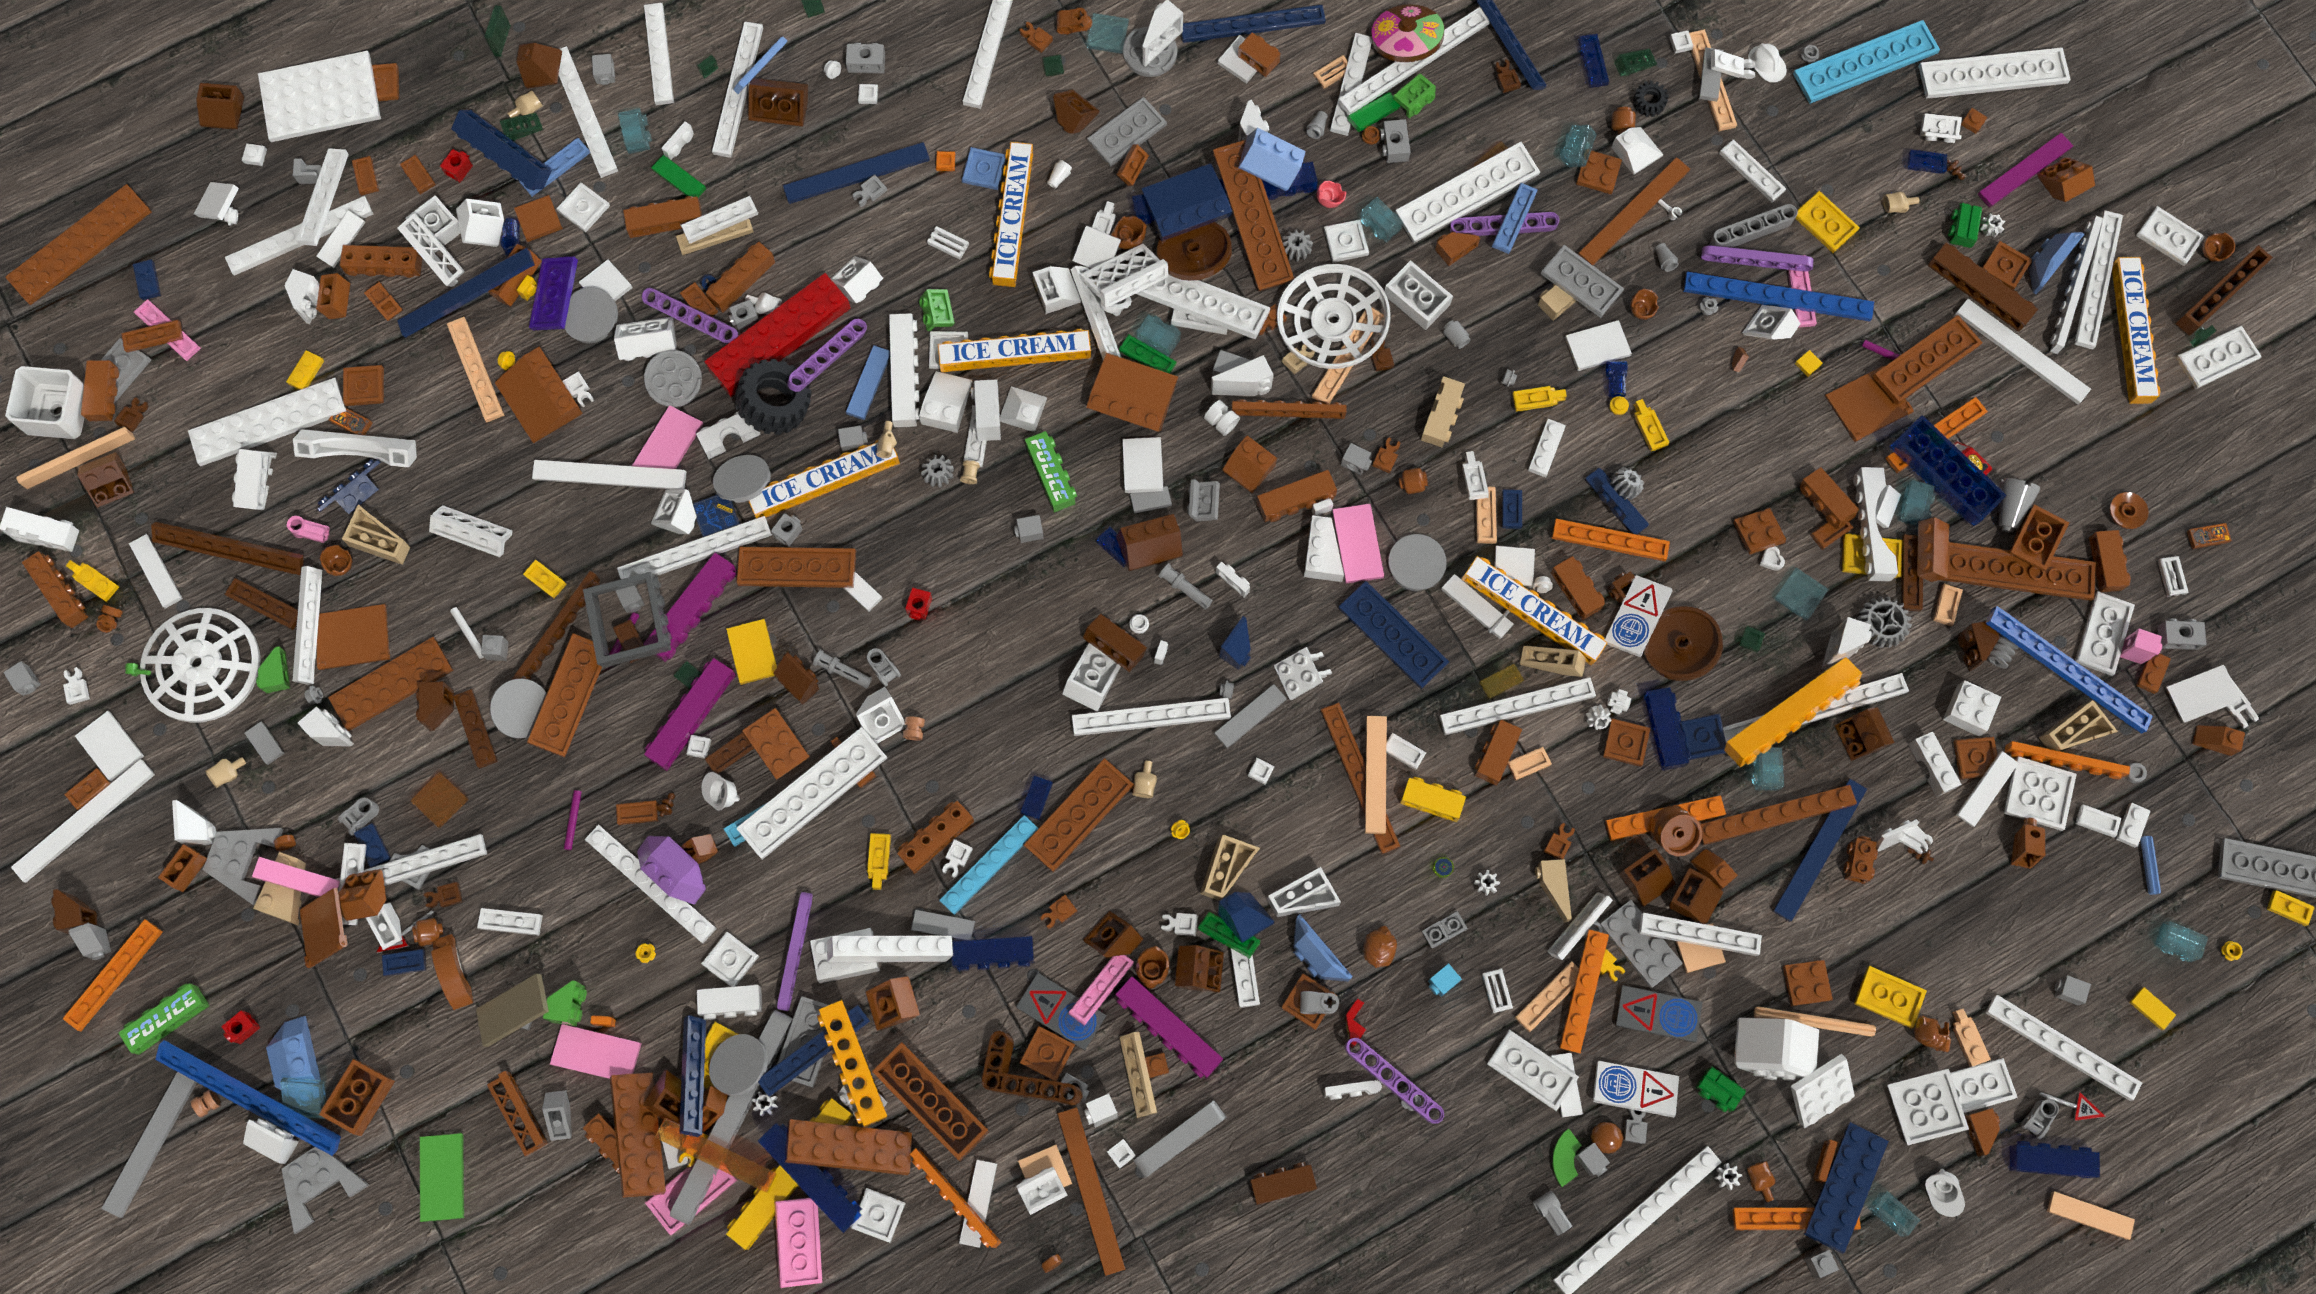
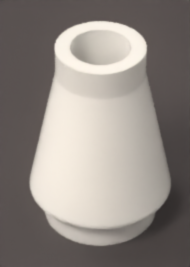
M1059 160L1058 163H1055L1047 183L1056 189L1071 174L1072 167L1066 162Z

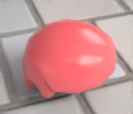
M1324 181L1317 188V199L1326 208H1336L1345 200L1346 191H1342L1341 184Z

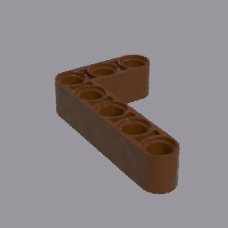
M996 1031L991 1035L982 1076V1085L985 1089L1000 1094L1076 1105L1082 1100L1083 1093L1081 1089L1072 1084L1008 1074L1014 1040L1009 1034L1002 1031ZM1004 1037V1044L999 1046V1040ZM1000 1057V1064L995 1066L996 1059ZM996 1077L997 1083L992 1087L991 1081ZM1015 1080L1016 1086L1013 1090H1011L1010 1084L1012 1081ZM1034 1083L1035 1090L1032 1093H1030L1029 1087L1031 1084ZM1054 1086V1094L1049 1096L1048 1091ZM1073 1089L1074 1096L1068 1099L1067 1094Z

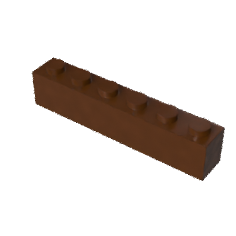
M1947 242L1928 264V267L2018 332L2024 328L2038 310L2032 302L2025 300L2017 291L2007 287L2000 279L1993 277L1985 268L1978 266L1971 258L1964 256L1956 247L1949 245Z
M2258 245L2176 324L2191 336L2273 257Z

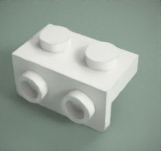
M1923 114L1920 136H1924L1925 140L1937 141V138H1943V142L1955 143V140L1961 139L1959 132L1962 117Z
M1054 1167L1044 1169L1034 1177L1024 1179L1016 1186L1030 1215L1067 1196Z

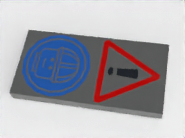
M1037 973L1016 1006L1020 1011L1084 1051L1107 1016L1097 1010L1087 1024L1083 1026L1068 1014L1079 998Z
M1622 985L1615 1026L1696 1043L1703 1002Z

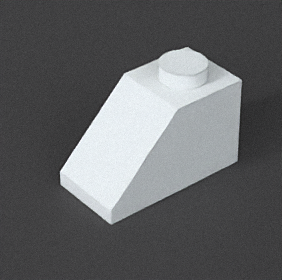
M391 903L384 904L377 916L366 917L383 950L402 940L400 920Z

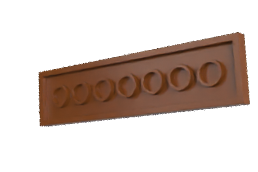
M1246 140L1213 149V155L1259 292L1292 282L1294 276L1262 179L1238 168Z
M126 184L5 276V278L26 302L32 305L152 211Z
M1949 542L1948 579H1943L1942 581L2092 601L2095 594L2096 562L2053 556L2047 570L2043 571L2010 554V550Z

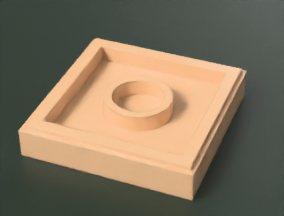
M1675 941L1686 973L1726 962L1721 949Z
M1057 1145L1018 1161L1025 1179L1034 1177L1044 1169L1054 1167L1063 1187L1072 1184Z

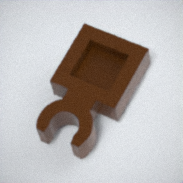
M1506 59L1504 62L1505 67H1501L1499 62H1496L1495 70L1500 73L1497 75V80L1502 92L1506 93L1519 89L1521 83L1515 69L1509 70L1510 62Z
M1371 339L1370 347L1373 348L1375 343L1374 339ZM1385 340L1379 349L1371 355L1376 372L1394 368L1390 348L1384 349Z
M137 397L134 398L131 403L132 407L128 408L125 406L114 420L115 424L120 427H126L129 431L133 432L144 418L141 413L147 411L149 407L147 402L137 406L140 401Z
M458 882L437 887L438 893H424V897L433 898L431 903L426 904L428 908H434L438 903H440L441 907L462 903Z

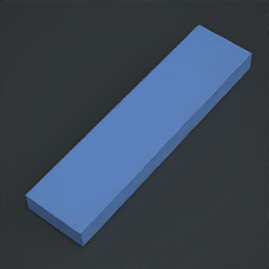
M781 37L733 88L737 94L787 43L784 37Z
M576 138L543 163L552 170L545 187L590 154L589 149L579 138ZM519 181L520 184L524 187V189L531 195V197L538 193L540 190H542H529L524 186V183Z
M1520 183L1492 245L1493 248L1507 254L1510 253L1538 189Z
M873 345L847 408V415L865 420L891 357L889 350Z

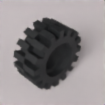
M1646 81L1643 85H1639L1634 95L1633 105L1636 106L1635 110H1641V115L1646 113L1645 117H1649L1650 114L1651 117H1655L1656 114L1658 116L1661 111L1663 112L1668 102L1669 94H1667V89L1663 90L1664 85L1658 86L1659 82L1657 81L1655 84H1653V81H1650L1649 84ZM1647 94L1655 96L1657 103H1648L1644 96Z

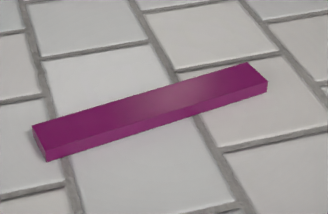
M2060 133L1981 190L1978 196L1991 208L2068 152L2073 145Z

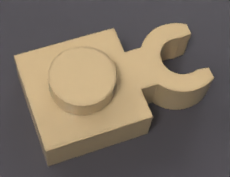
M1303 344L1300 351L1295 348L1301 355L1309 359L1315 354L1313 350L1307 352L1306 349L1308 347ZM1292 352L1282 359V363L1294 374L1308 364Z

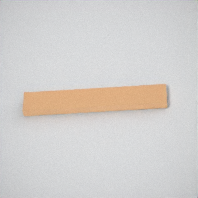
M1705 29L1689 33L1693 43L1691 52L1700 79L1705 47L1711 48ZM1720 79L1717 102L1708 100L1718 132L1733 129L1737 126L1722 79Z
M1371 307L1373 325H1379L1384 314ZM1366 310L1362 314L1358 323L1367 324L1368 321ZM1353 330L1349 336L1353 344L1363 336L1365 331ZM1371 332L1367 340L1357 348L1360 353H1362L1374 332ZM1351 353L1336 356L1332 364L1350 362L1355 360ZM1353 366L1328 369L1313 393L1312 398L1323 404H1330Z
M461 317L447 323L486 423L505 416L466 318Z
M123 427L17 476V481L23 487L29 489L135 440V437L131 431Z
M1387 716L1366 717L1365 833L1367 834L1386 833Z

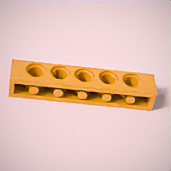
M841 1000L819 1009L820 1015L817 1016L820 1026H825L828 1034L824 1035L828 1047L833 1046L835 1051L831 1055L835 1065H840L842 1073L839 1075L843 1085L847 1084L850 1092L847 1093L850 1104L855 1103L857 1112H854L858 1124L862 1123L866 1127L887 1118L843 1001ZM833 1021H840L842 1023V1028L839 1031H833L830 1028ZM847 1040L850 1043L847 1050H840L838 1048L839 1041ZM849 1059H854L857 1062V1066L853 1070L845 1067V1063ZM857 1078H861L865 1082L864 1087L861 1089H855L852 1085L853 1081ZM866 1097L872 1100V1106L868 1109L860 1106V1101Z

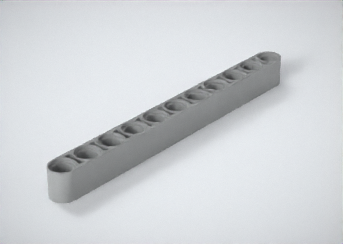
M777 1010L772 1013L759 1038L768 1055V1065L763 1075L770 1070L794 1019ZM759 1083L746 1094L729 1096L724 1114L717 1120L672 1207L670 1217L687 1225H690L711 1186L713 1174L716 1176L721 1165L720 1162H723L753 1103L752 1099H755L761 1088Z

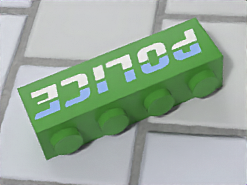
M1045 431L1025 439L1026 448L1053 512L1075 505L1077 494L1074 487L1069 486L1068 481L1070 478L1067 470H1063L1060 465L1063 464L1060 454H1056L1054 451L1056 445L1053 437H1048Z
M185 984L179 987L174 995L163 998L155 1008L144 1011L141 1014L142 1017L124 1025V1029L118 1033L129 1051L139 1055L210 1005L198 986Z

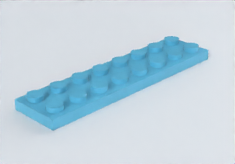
M1924 20L1799 68L1794 71L1793 75L1809 104L1938 54L1940 48Z

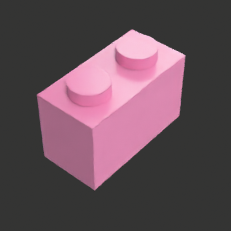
M2138 629L2125 638L2120 657L2143 664L2160 653L2162 649V644L2160 643L2162 636Z

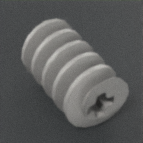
M1998 632L1999 640L1987 659L1995 666L2006 669L2008 668L2006 662H2011L2012 658L2010 656L2015 655L2014 650L2018 649V646Z

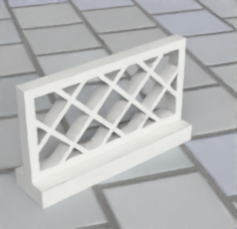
M1141 244L1080 275L1081 279L1101 299V304L1107 308L1168 278V263L1164 259L1159 260L1144 244ZM1142 251L1145 253V257L1135 256ZM1123 260L1130 261L1129 264H1120ZM1138 261L1143 262L1142 266L1133 265V262ZM1147 262H1148V263H1154V264H1152V265H1150V266H1146V263H1147ZM1107 268H1115L1114 272L1104 271ZM1118 269H1125L1127 273H1117ZM1131 270L1138 271L1134 274H1130ZM1091 276H1099L1098 280L1089 279ZM1102 277H1112L1111 281L1101 280ZM1115 278H1121V279H1122V280H1120V281H1118V282H1114V281H1115ZM1099 286H1108L1102 290L1099 289Z

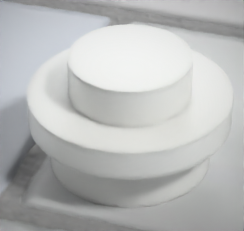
M828 61L824 67L826 76L830 79L837 77L841 72V64L837 61Z
M229 207L224 216V220L228 222L229 226L237 225L238 210L233 209V207Z
M1541 576L1535 579L1533 588L1539 593H1547L1553 588V584L1550 578Z
M1138 614L1131 618L1130 629L1134 633L1142 634L1147 631L1149 621L1144 615Z

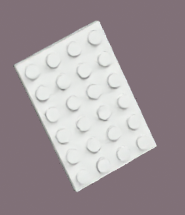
M368 51L258 73L268 139L271 142L381 119L371 58Z

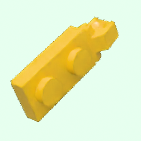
M1550 386L1514 391L1512 393L1516 412L1557 405L1559 401L1566 400L1567 397L1565 389L1555 391V388Z
M1643 399L1636 401L1633 405L1636 413H1634L1635 420L1650 451L1652 452L1669 445V440L1654 409L1647 408Z
M71 560L66 564V567L74 572L72 575L75 578L74 580L106 602L119 588L118 585L88 564L82 563L79 566Z
M870 834L867 873L868 878L873 879V890H881L882 879L887 880L891 834Z

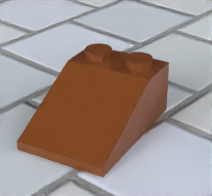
M2034 504L2028 511L2019 530H2017L2010 554L2046 571L2069 522Z

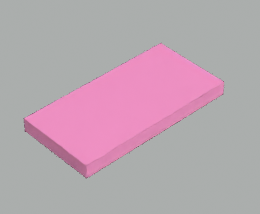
M669 405L632 466L676 469L697 436L696 433L703 426V422Z
M1371 504L1333 509L1332 513L1345 583L1384 578Z
M562 1024L550 1065L610 1079L611 1075L633 1074L642 1043Z
M696 1161L692 1167H687L665 1186V1194L654 1195L645 1202L671 1236L685 1225L670 1217V1212ZM723 1162L716 1176L713 1174L711 1186L696 1215L737 1181Z
M817 1197L775 1201L779 1287L822 1283Z

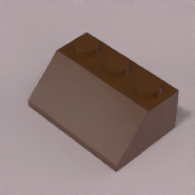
M757 78L750 82L749 120L804 126L808 104V84Z
M1174 514L1122 527L1116 536L1128 571L1183 556L1181 532Z

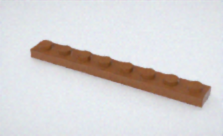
M1851 785L1700 824L1702 827L1701 842L1703 845L1719 842L1856 805L1857 802Z

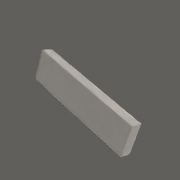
M1273 684L1217 730L1214 735L1228 749L1284 703L1287 698Z

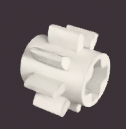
M1990 213L1987 218L1984 217L1981 220L1983 225L1980 230L1983 231L1985 236H1993L1995 238L1998 233L2001 234L2004 230L2002 225L2005 221H2002L1999 214L1992 215Z
M1619 689L1616 693L1611 692L1607 705L1612 707L1610 712L1620 714L1622 711L1626 712L1628 710L1631 698L1627 696V691Z
M1602 705L1591 707L1589 712L1586 713L1587 723L1590 727L1594 726L1596 730L1606 728L1611 721L1609 716L1611 713L1608 708L1603 709Z
M1489 870L1485 872V875L1478 873L1477 876L1480 880L1474 882L1479 887L1477 892L1483 891L1485 896L1489 894L1490 890L1495 893L1497 890L1494 886L1500 884L1495 879L1497 874L1491 875ZM1485 879H1488V882L1491 883L1489 887H1486V883H1483Z
M758 1092L759 1097L752 1099L756 1103V1107L753 1110L758 1111L760 1109V1116H764L765 1112L773 1115L771 1110L778 1108L774 1104L777 1096L768 1097L767 1094L763 1095L761 1092ZM767 1098L770 1105L764 1107L761 1105V1102Z
M1727 1163L1724 1164V1170L1722 1168L1716 1169L1719 1174L1714 1179H1719L1720 1188L1727 1185V1189L1732 1190V1184L1740 1185L1738 1177H1741L1742 1174L1737 1173V1166L1730 1168ZM1725 1175H1731L1732 1179H1725Z

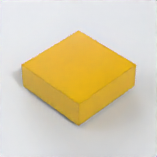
M1810 350L1795 363L1807 377L1823 364Z

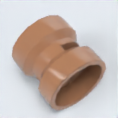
M906 717L905 725L907 727L903 732V738L914 741L922 740L923 733L921 728L924 727L925 720L919 717Z
M210 1089L205 1091L201 1097H195L190 1101L193 1110L201 1118L207 1115L211 1109L215 1110L221 1106L218 1096Z

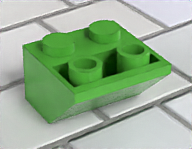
M571 981L547 998L549 1012L543 1015V1019L555 1024L576 1027L577 1022H580L582 1018V1010L580 1008L587 995L585 986L577 981Z

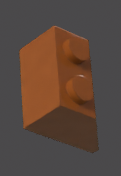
M1247 435L1236 447L1222 471L1253 493L1276 466L1277 457Z
M909 976L890 979L866 991L877 1031L907 1022L920 1015Z

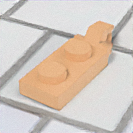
M1964 1009L1952 1012L1956 1021L1953 1023V1031L1968 1065L1973 1067L1991 1060L1972 1018L1967 1017Z

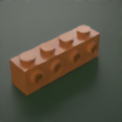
M692 196L681 200H668L659 204L650 203L647 206H634L623 210L626 230L630 238L682 229V224L702 216L699 199Z
M760 242L752 245L742 258H738L731 269L726 270L716 283L708 287L706 295L711 303L724 313L775 263L772 252Z
M342 245L340 267L348 275H385L387 277L403 275L404 277L412 278L421 274L422 257L414 247Z
M1329 470L1258 495L1256 503L1264 521L1275 522L1286 514L1289 516L1294 515L1302 508L1310 509L1313 507V504L1326 499L1333 500L1336 496L1337 488Z
M38 551L22 562L64 624L73 628L88 618L84 611L85 606L79 599H76L74 596L75 591L69 584L65 583L64 575L55 568V562L48 554L45 556Z
M958 800L955 803H949L944 808V813L940 816H934L929 821L930 825L924 830L923 828L918 830L914 834L913 840L909 843L905 842L899 847L898 857L914 874L974 823V818Z
M598 1113L583 1127L587 1132L585 1137L592 1144L594 1142L597 1143L600 1147L598 1149L600 1154L605 1159L609 1157L614 1162L612 1167L620 1174L615 1127L604 1115Z

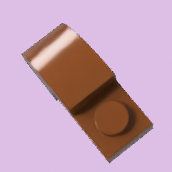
M450 934L433 941V951H431L434 967L442 990L453 1010L472 1004V989L461 970L454 936Z

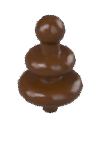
M1948 159L1946 162L1949 165L1945 168V171L1953 170L1951 174L1953 176L1957 174L1958 178L1963 180L1965 174L1961 173L1962 167L1956 166L1959 160L1956 159L1951 162Z
M669 793L668 798L663 799L662 804L657 805V810L660 812L661 817L672 814L671 808L674 806L672 802L675 798L674 793Z
M1907 848L1908 853L1915 854V859L1922 858L1921 863L1923 865L1928 860L1932 862L1934 858L1930 857V849L1925 853L1919 854L1914 849Z

